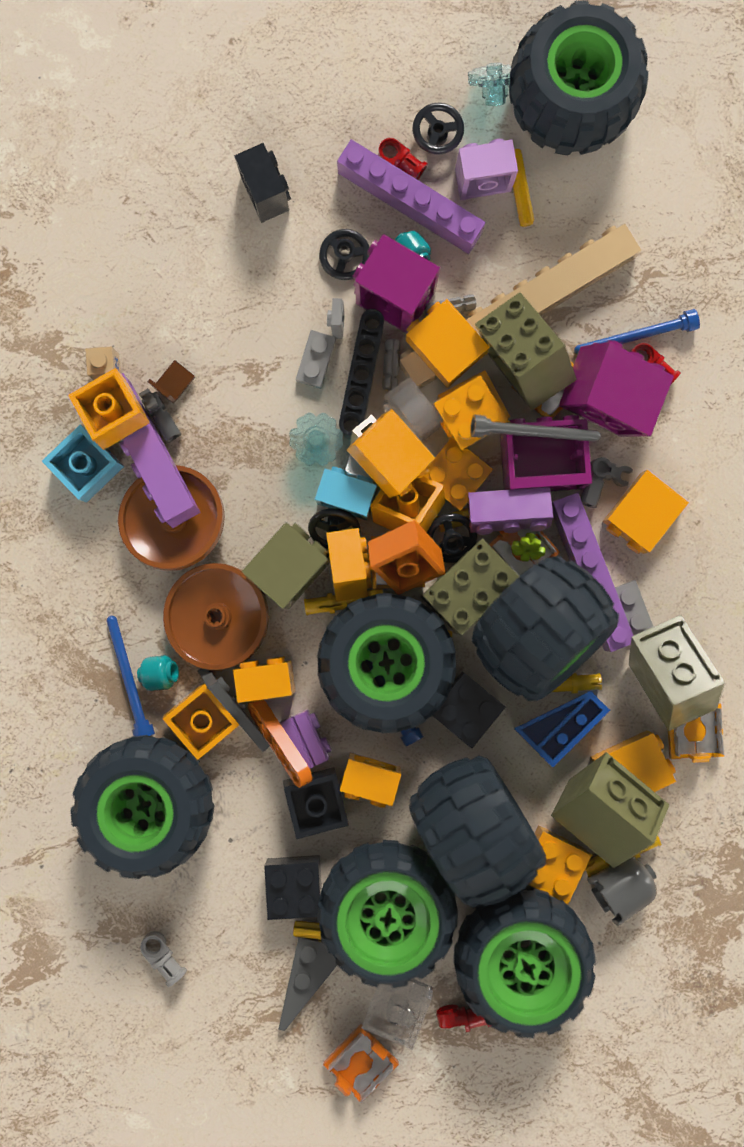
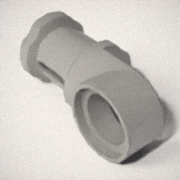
M153 931L144 937L140 946L143 956L151 964V967L154 970L157 969L166 979L168 987L174 985L186 973L187 969L181 967L172 957L173 952L166 945V938L163 934ZM150 939L158 940L161 945L160 950L156 952L150 951L146 945L147 941Z

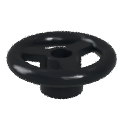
M439 102L431 103L423 107L415 116L412 132L416 143L424 151L436 155L446 154L460 144L464 135V122L460 113L451 105ZM432 112H446L452 116L454 122L444 123L441 120H437ZM423 118L429 124L427 132L428 143L423 139L420 132ZM441 129L442 132L437 133L434 130ZM456 131V135L450 143L440 146L446 142L448 132Z
M339 229L333 231L323 240L320 246V263L331 277L338 280L354 279L353 275L356 269L344 272L347 262L351 261L353 257L363 255L361 263L365 265L369 258L367 252L370 246L367 240L354 230ZM350 237L355 239L361 246L355 247L349 239H340L338 241L337 238ZM329 245L334 249V254L338 259L336 270L331 267L327 259ZM343 250L349 251L347 256H343L340 253Z
M338 508L323 509L315 513L308 524V532L312 540L318 542L326 549H329L328 541L318 535L316 527L326 530L327 533L342 531L350 526L353 529L359 528V533H361V528L358 520L351 513Z
M456 513L444 514L433 521L426 533L433 539L436 529L440 525H444L446 533L438 546L442 550L443 561L453 563L457 562L467 551L474 547L477 543V533H470L469 519ZM451 521L460 522L465 525L470 537L461 536L454 531ZM456 538L454 542H448L449 539ZM446 551L447 553L452 555L443 554V552Z

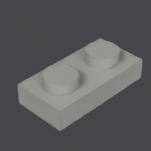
M310 330L296 382L322 388L336 337Z
M636 580L615 587L633 636L654 627Z

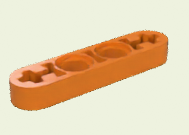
M262 699L249 702L248 709L252 719L294 784L300 788L312 782V773L307 763L266 701Z

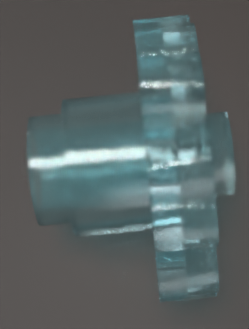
M490 63L468 72V84L470 86L482 87V98L485 99V105L498 106L506 103L508 85H510L511 65Z
M309 412L304 417H299L296 421L298 428L292 429L289 433L290 447L297 450L296 458L307 466H312L315 462L320 466H325L329 462L336 459L335 451L341 450L343 447V433L340 429L336 428V420L329 417L326 413H320L316 417L313 413Z

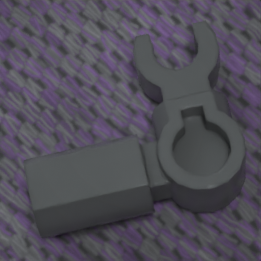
M147 388L139 393L143 405L152 417L155 416L153 420L167 442H171L182 435L167 410L164 411L166 406L157 392L152 393Z
M604 457L591 461L592 484L583 489L580 498L582 504L591 508H597L605 483L602 480L613 479L614 483L620 487L628 486L629 482L621 479V473L629 474L632 473L633 469L628 466L618 468L616 464L611 463Z

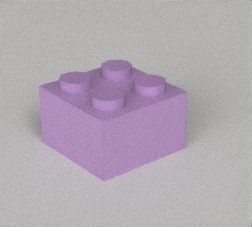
M495 139L488 144L478 145L477 143H470L463 146V148H459L455 173L460 200L511 192L518 172L513 140Z

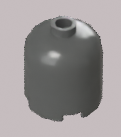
M633 857L615 868L609 865L587 879L589 884L595 885L591 891L605 913L609 910L615 916L612 922L617 926L648 906L657 895V888L654 882L657 876L649 864L643 865Z

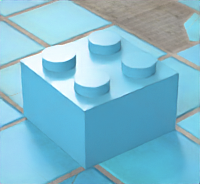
M81 424L42 460L78 500L86 503L124 468L123 464L107 448L103 450L92 440L86 427Z
M332 466L331 470L324 469L315 501L317 505L342 509L355 517L367 520L371 509L370 505L376 494L377 485L373 484V479L357 475L356 479L348 476L346 470Z

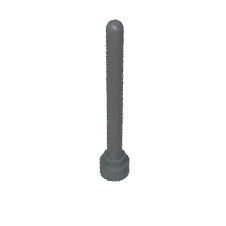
M473 415L470 427L471 437L480 438L490 433L593 442L601 439L599 431L491 422V419L486 418L485 415Z

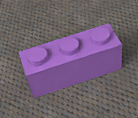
M550 487L468 493L470 533L476 532L479 535H487L493 531L515 533L520 529L543 531L550 528L553 520Z

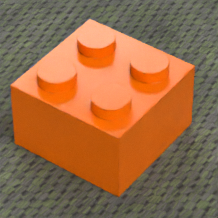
M416 520L368 542L370 567L398 595L446 574L441 548Z

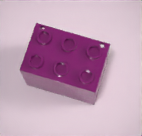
M383 234L379 241H373L367 252V255H369L365 265L360 263L353 275V278L356 279L354 282L356 304L365 310H379L384 317V321L407 334L408 331L406 329L421 317L425 310V305L430 302L436 292L440 267Z
M608 340L605 343L581 346L573 366L577 380L564 389L558 406L620 437L651 436L674 376L667 373L662 365L649 363L644 360L643 355L623 349V345L617 341Z
M579 415L564 416L563 420L552 421V417L536 418V422L528 423L522 418L509 420V423L588 430L587 419H579ZM500 434L504 490L550 487V492L582 490L592 484L589 441Z

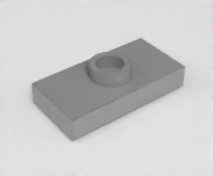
M333 298L332 310L327 312V326L331 327L332 336L336 337V339H342L344 332V302L339 298Z

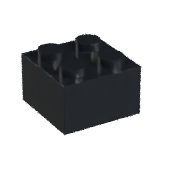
M261 143L234 155L240 177L261 223L290 211L288 201L291 200L288 191L289 187L284 175H280L277 167L278 162L273 151H267L264 143Z
M462 671L454 680L447 700L439 711L432 716L470 748H473L506 707Z
M334 767L313 772L312 782L300 788L294 784L291 778L283 780L284 792L296 840L349 826Z
M320 855L267 858L264 865L267 920L318 917V902L322 890Z

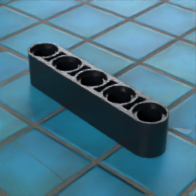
M376 309L366 310L362 314L339 419L340 432L347 439H351L352 432L346 431L344 424L348 420H354L360 425L365 421L384 331V317ZM370 319H375L379 322V326L375 329H370L365 323ZM365 344H369L374 347V351L371 354H363L360 348ZM360 369H364L369 373V376L365 380H358L354 376L355 373ZM353 395H360L364 401L361 405L354 406L349 402V399Z

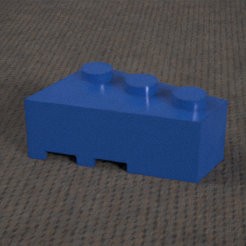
M590 691L514 728V730L553 768L610 709Z

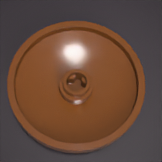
M176 465L201 513L174 528L166 522L161 523L154 511L157 508L154 499L150 501L142 488L146 485L142 477L135 480L126 491L119 508V532L126 548L138 560L159 570H181L197 564L208 556L217 545L224 527V505L215 486L198 471Z
M221 563L200 565L183 574L169 591L163 611L165 632L173 649L188 663L208 670L227 669L245 662L261 646L269 624L268 604L264 592L241 572L242 569Z

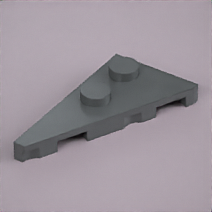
M200 668L198 673L213 695L262 752L268 749L270 745L243 711L246 706L243 702L237 703V695L233 698L228 691L231 688L222 677L217 679L211 670Z
M298 937L278 1030L285 1031L337 966L336 959L331 953L329 954L326 951L322 939Z

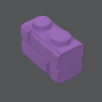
M306 709L280 721L283 729L307 763L309 769L329 760L330 756L328 753L332 749L327 738H321L317 730L321 725L315 712L310 714L309 710Z

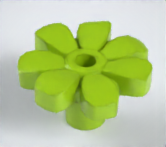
M526 533L525 537H521V541L514 540L511 546L512 553L516 556L521 555L520 560L528 562L530 557L533 560H538L545 556L546 548L541 546V541L536 539V535L533 533Z

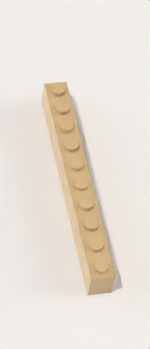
M626 224L618 228L614 225L604 231L602 238L594 242L591 239L580 246V251L574 255L570 252L562 256L557 261L558 264L551 269L549 266H546L535 274L536 278L527 282L525 279L513 287V292L506 296L504 293L499 294L490 301L491 305L484 309L482 307L476 308L468 314L469 318L466 321L479 334L475 323L519 292L522 293L538 314L542 316L636 259L642 250ZM412 348L401 355L402 359H400L399 366L415 392L438 379Z

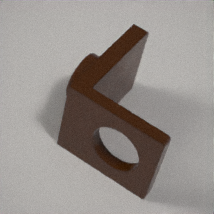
M174 360L156 383L151 379L147 382L174 404L195 379V376Z

